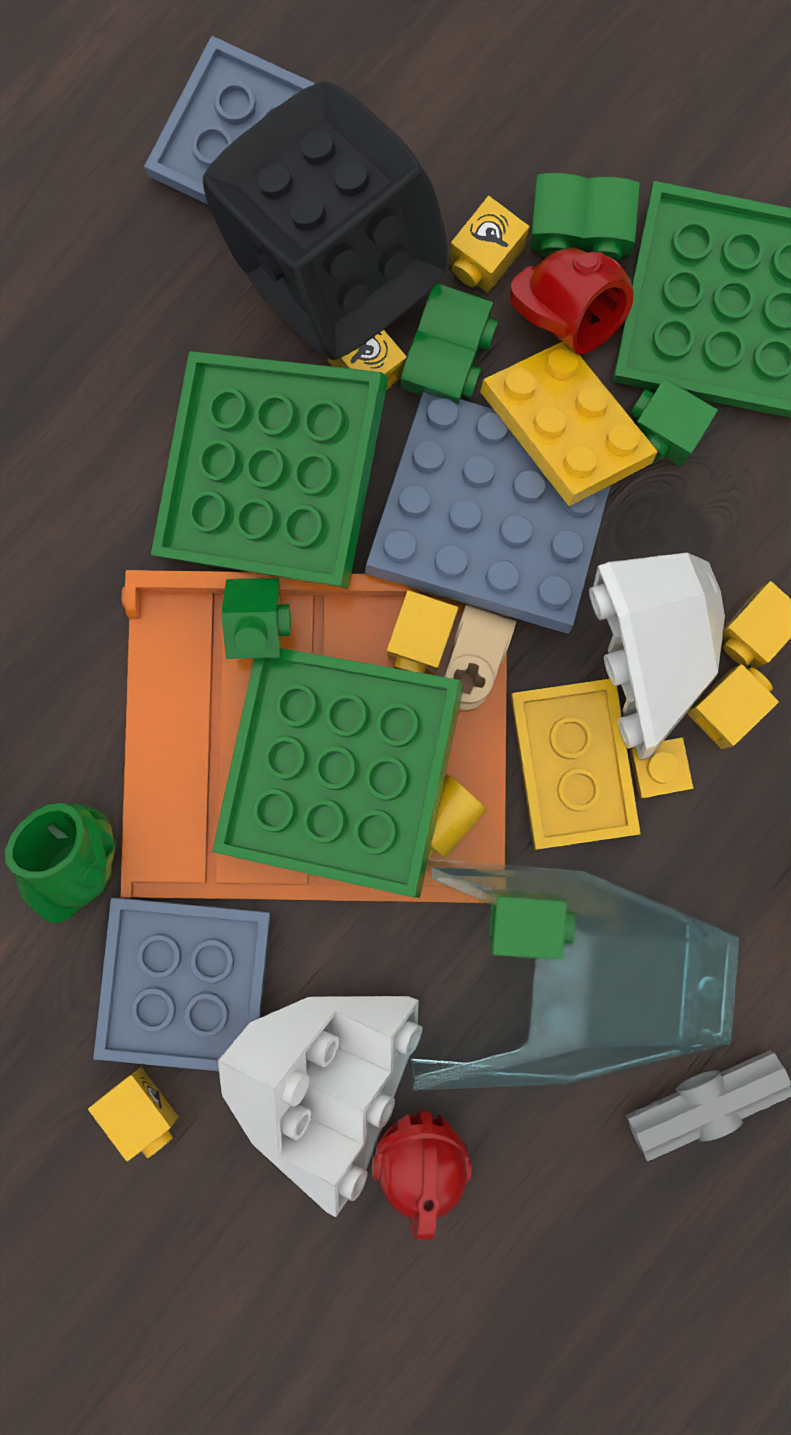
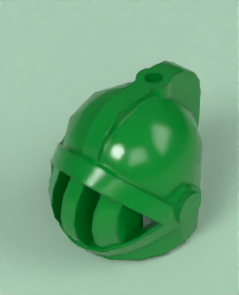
M77 803L48 804L33 811L12 833L5 848V863L14 874L24 903L45 921L52 924L61 923L103 893L112 877L116 840L113 837V829L106 816L97 809Z

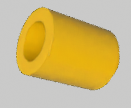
M447 775L444 780L429 859L436 851L445 858L487 811L470 792L450 775Z

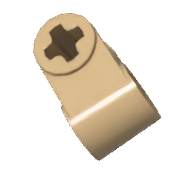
M466 604L451 647L453 652L444 676L461 680L465 673L475 676L473 684L477 687H474L470 694L462 693L459 710L469 711L476 709L485 701L493 687L499 666L502 665L517 620Z

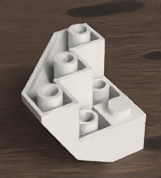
M689 553L615 561L599 565L594 587L589 588V595L596 616L599 620L607 618L613 633L608 648L609 654L604 655L606 671L614 686L621 684L627 698L621 712L623 717L618 718L619 731L628 749L635 747L640 760L646 759L654 753L707 690L718 674L725 619L721 590L709 562Z
M410 996L307 997L250 1022L218 1060L222 1096L251 1143L321 1208L337 1217L348 1199L355 1201L366 1183L368 1164L381 1130L393 1112L395 1105L394 1096L409 1056L414 1052L421 1038L422 1026L418 1024V1000Z

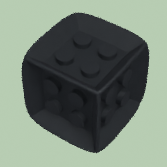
M322 81L290 97L224 149L203 175V190L207 203L224 241L237 264L248 275L255 289L269 306L310 347L328 359L335 360L353 352L383 331L423 298L437 284L447 269L449 260L447 236L437 196L425 170L410 148L392 129L353 95L333 83Z

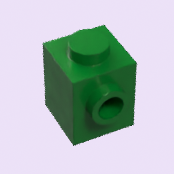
M664 378L655 393L647 389L644 390L629 416L637 420V427L658 451L655 459L662 460L666 458L682 467L697 446L718 409Z
M279 578L226 579L221 610L226 659L280 657L282 636H291L290 604H281Z
M492 889L488 947L492 954L563 960L564 944L572 945L575 936V911L567 910V901L560 894Z

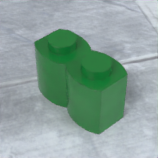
M566 173L538 174L534 192L529 249L539 251L540 255L545 258L554 251L572 247L588 253L590 251L602 252L603 255L617 262L622 257H630L635 243L640 182L619 177L586 178Z
M437 283L430 292L418 331L407 356L401 375V389L420 396L424 392L439 398H447L459 404L460 399L462 400L463 395L472 398L482 368L474 366V362L480 348L489 351L499 320L490 318L493 302Z

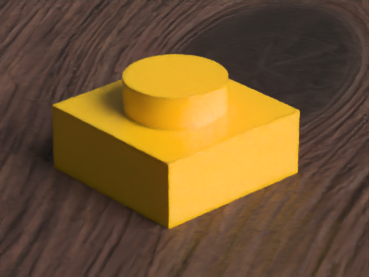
M683 737L663 741L650 757L643 760L639 759L635 747L629 748L639 799L693 789Z

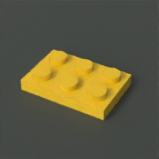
M563 342L483 379L481 394L569 507L643 469L654 461L658 451L581 356Z
M610 679L511 693V705L534 850L639 835L640 828L627 747L624 744L618 727V718H621L622 715L617 686H614Z

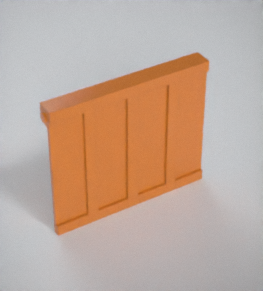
M126 570L125 587L122 588V606L125 608L126 615L129 618L120 898L491 903L492 889L505 890L507 652L502 665L499 666L493 687L483 704L473 710H459L445 777L450 775L461 784L487 811L445 858L437 851L430 859L428 858L421 897L413 898L212 852L254 658L226 659L221 617L226 579L277 577L251 572ZM351 574L348 589L279 578L281 604H290L291 636H282L281 648L394 668L396 660L387 657V648L407 590L459 607L437 673L427 670L425 674L445 676L453 652L451 647L466 606L465 603L367 574ZM465 673L461 679L464 682V694H470L471 690L477 687L473 684L475 676L470 673Z

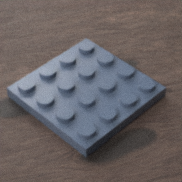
M423 392L366 563L365 574L569 634L576 617L610 486L569 507L494 409L461 399L459 404L447 398H439Z

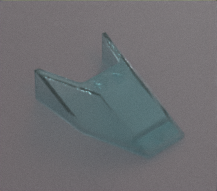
M428 859L427 871L431 879L490 905L492 889L560 894L567 901V910L575 911V936L572 945L564 944L563 960L535 958L529 1035L527 1042L522 1048L469 1063L411 1059L413 1091L571 1084L731 1043L739 937L585 871Z

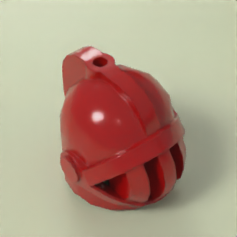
M572 247L554 251L534 267L529 266L523 272L516 275L511 282L509 298L510 304L529 322L550 331L576 354H585L606 342L620 328L628 317L633 305V289L627 272L616 260L603 255L602 252L590 251L588 253ZM592 313L595 316H597L599 320L591 322Z
M418 1110L417 1114L409 1116V1113L400 1118L379 1140L375 1155L372 1158V1177H374L375 1181H378L391 1207L404 1217L409 1218L410 1230L414 1239L433 1240L436 1219L445 1216L461 1200L465 1185L471 1180L472 1166L468 1147L452 1129L451 1124L442 1115L435 1118L432 1117L430 1110Z

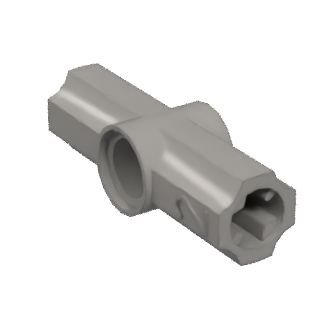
M769 1050L722 1072L720 1070H710L695 1075L680 1083L676 1087V1093L634 1110L625 1116L636 1143L648 1162L698 1139L702 1142L711 1141L732 1133L743 1124V1118L791 1097V1081L776 1054Z

